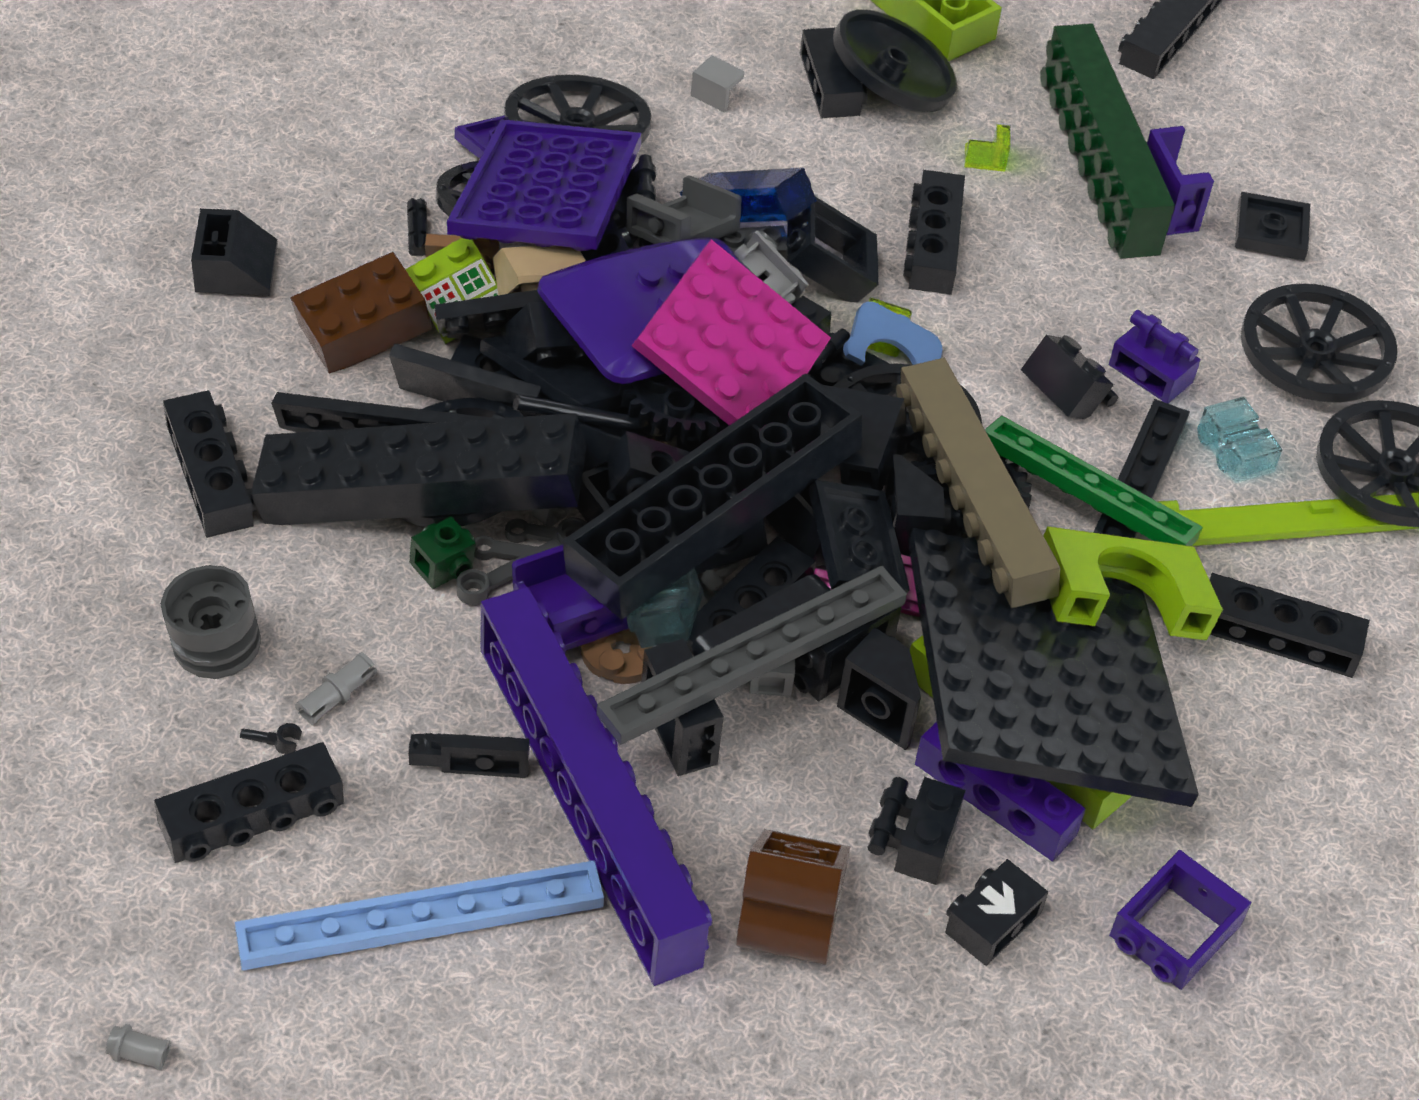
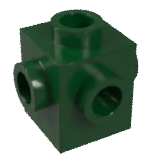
M452 517L438 524H430L422 532L411 537L409 563L428 585L435 589L452 579H457L463 571L473 569L474 552L476 549L474 537L469 530L461 528Z

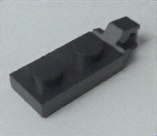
M411 734L408 750L409 765L441 767L442 773L526 778L529 773L530 739L467 734Z

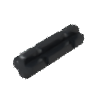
M411 198L407 202L409 254L412 256H424L426 234H428L427 203L423 198L417 200Z

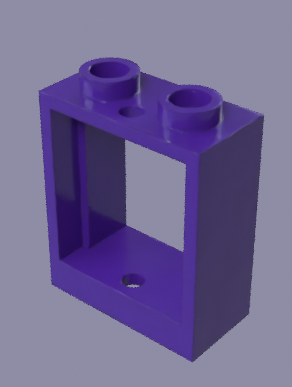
M1179 849L1117 913L1109 936L1115 940L1117 946L1124 953L1135 955L1150 966L1153 974L1159 980L1165 983H1172L1182 990L1243 924L1252 902ZM1169 889L1219 925L1188 960L1138 922Z

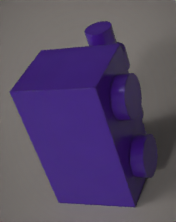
M1136 310L1130 317V322L1135 326L1115 341L1108 365L1161 401L1169 403L1194 382L1201 360L1196 356L1199 349L1190 344L1189 338L1182 333H1173L1161 325L1162 320L1153 314L1148 316L1140 310Z

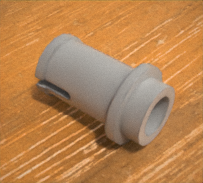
M124 1024L123 1027L114 1026L106 1044V1054L113 1055L114 1061L120 1062L121 1058L155 1067L158 1070H162L171 1049L170 1040H162L132 1031V1026L129 1024Z

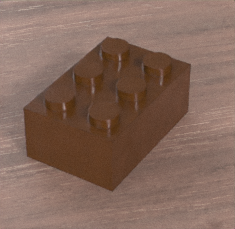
M394 252L290 297L300 328L329 374L356 365L391 349L394 344H402L432 330L426 300Z

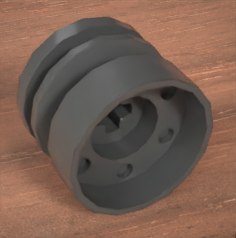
M200 566L189 569L175 577L164 590L160 603L175 659L184 670L198 677L219 679L238 673L249 666L257 656L262 639L248 583L238 572L225 566Z

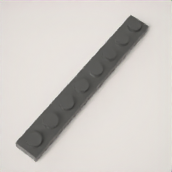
M880 566L598 703L597 716L617 742L622 745L904 605L907 593L885 568Z

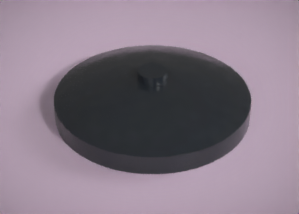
M858 9L846 13L836 26L833 33V42L840 59L861 83L882 98L910 110L934 112L944 108L954 95L957 81L950 63L929 39L908 24L878 11Z

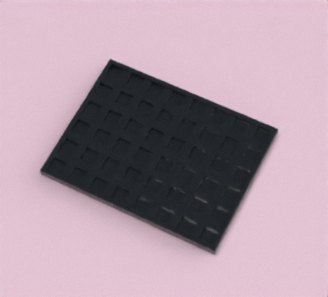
M912 528L908 537V546L943 761L1193 807L1199 793L1145 595L1140 588L1120 579L1103 577L1110 596L1096 625L1059 622L1056 620L1049 599L1011 608L1004 593L999 594L997 592L989 564L984 565L978 552V543L975 538L948 535L938 530Z

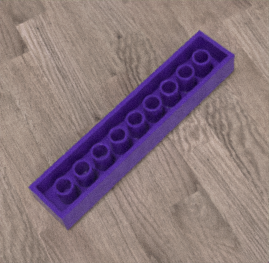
M528 586L481 601L480 651L525 738L530 739V748L588 860L595 861L600 883L653 986L703 968L705 951L709 949L708 930L712 926L710 910L704 900H697L692 890V879L687 867L684 864L678 865L673 855V845L668 832L665 829L660 830L654 820V809L649 797L646 794L641 795L638 791L635 773L628 760L622 761L617 752V740L607 728H604L600 718L597 716L596 699L593 695L587 696L582 687L583 682L580 670L574 662L569 663L565 656L563 639L558 631L552 632L548 624V614L543 602L535 600Z

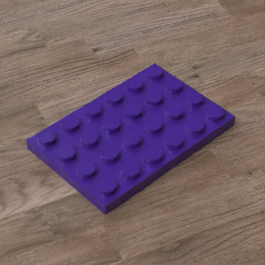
M501 119L447 220V235H456L468 240L486 238L495 239L501 243H534L539 247L564 246L571 247L577 251L597 250L640 150L641 133Z

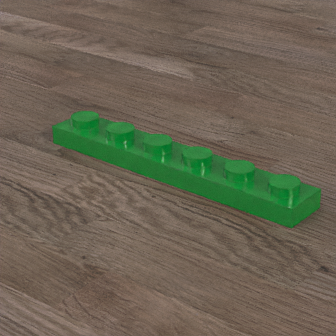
M1003 415L985 429L999 456L1005 457L1025 468L1030 474L1050 482L1062 492L1082 500L1096 511L1114 518L1128 529L1157 542L1192 546L1198 540L1203 529L1201 525Z

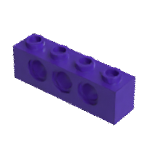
M937 721L921 736L915 760L916 766L937 781L965 789L964 800L1052 862L1077 836L1086 808L1046 780L943 761Z

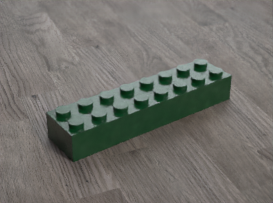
M1093 23L1054 26L1052 38L1046 44L1047 61L1045 67L1041 68L1040 80L1042 86L1049 89L1051 108L1058 110L1061 131H1066L1068 134L1069 151L1071 154L1076 153L1079 175L1081 177L1085 176L1088 181V196L1091 200H1096L1098 220L1101 224L1105 223L1107 226L1109 246L1116 248L1120 259L1161 256L1175 205Z

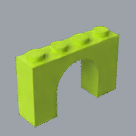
M1049 526L1046 528L1043 536L1060 566L1059 596L1049 599L1057 621L1095 626L1110 596L1103 578L1109 577L1126 581L1149 595L1156 603L1170 636L1199 640L1208 639L1223 609L1195 547Z

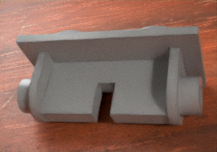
M758 231L754 232L746 245H741L734 252L738 260L754 275L759 277L764 273L768 278L763 282L790 304L799 299L809 285L801 272L796 267L791 266L777 251L775 245L765 239Z

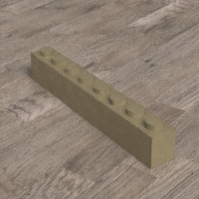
M945 357L902 367L901 384L896 386L897 397L904 398L905 407L909 411L912 429L914 432H920L926 456L928 458L933 457L939 481L941 484L946 483L949 488L953 508L962 512L967 535L970 538L975 537L978 543L980 559L984 565L989 564L997 592L999 594L1004 593L1011 608L1058 597L1060 566Z

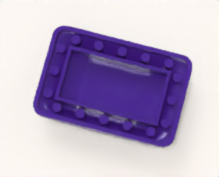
M705 237L670 241L606 255L547 274L539 280L538 293L598 370L607 379L625 384L665 374L631 345L706 244L712 239L737 261L739 260L727 244L716 238Z

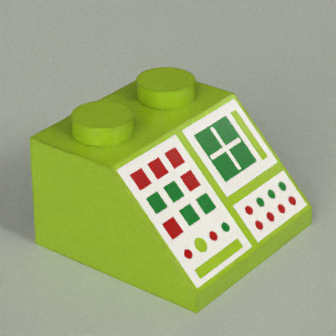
M460 238L405 269L425 298L429 316L438 332L435 304L498 295L496 280L473 240ZM447 333L440 334L445 344L456 339L448 338Z

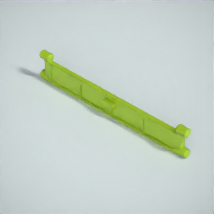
M1411 493L1419 508V493ZM1395 494L1373 497L1392 505L1401 506ZM1341 499L1180 510L1177 500L1157 501L1203 527L1198 540L1192 546L1419 529V527L1393 525L1370 518L1353 509Z

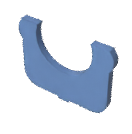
M871 301L863 303L858 308L850 338L843 346L845 357L861 366L865 363L867 347L876 342H885L896 346L906 354L912 365L940 359L943 351L941 341L935 334L911 322L910 318L902 314H896Z

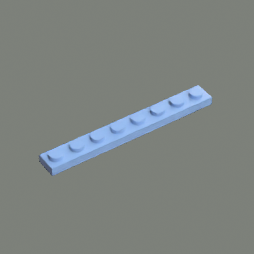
M588 861L236 921L235 929L241 969L243 971L603 908L604 895L595 861Z

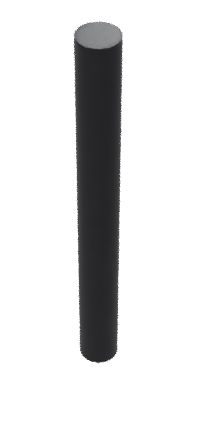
M517 394L514 398V410L539 415L576 413L579 422L651 435L652 426L647 425L641 428L637 426L639 417L632 418L627 414ZM660 431L654 436L662 437L664 432Z

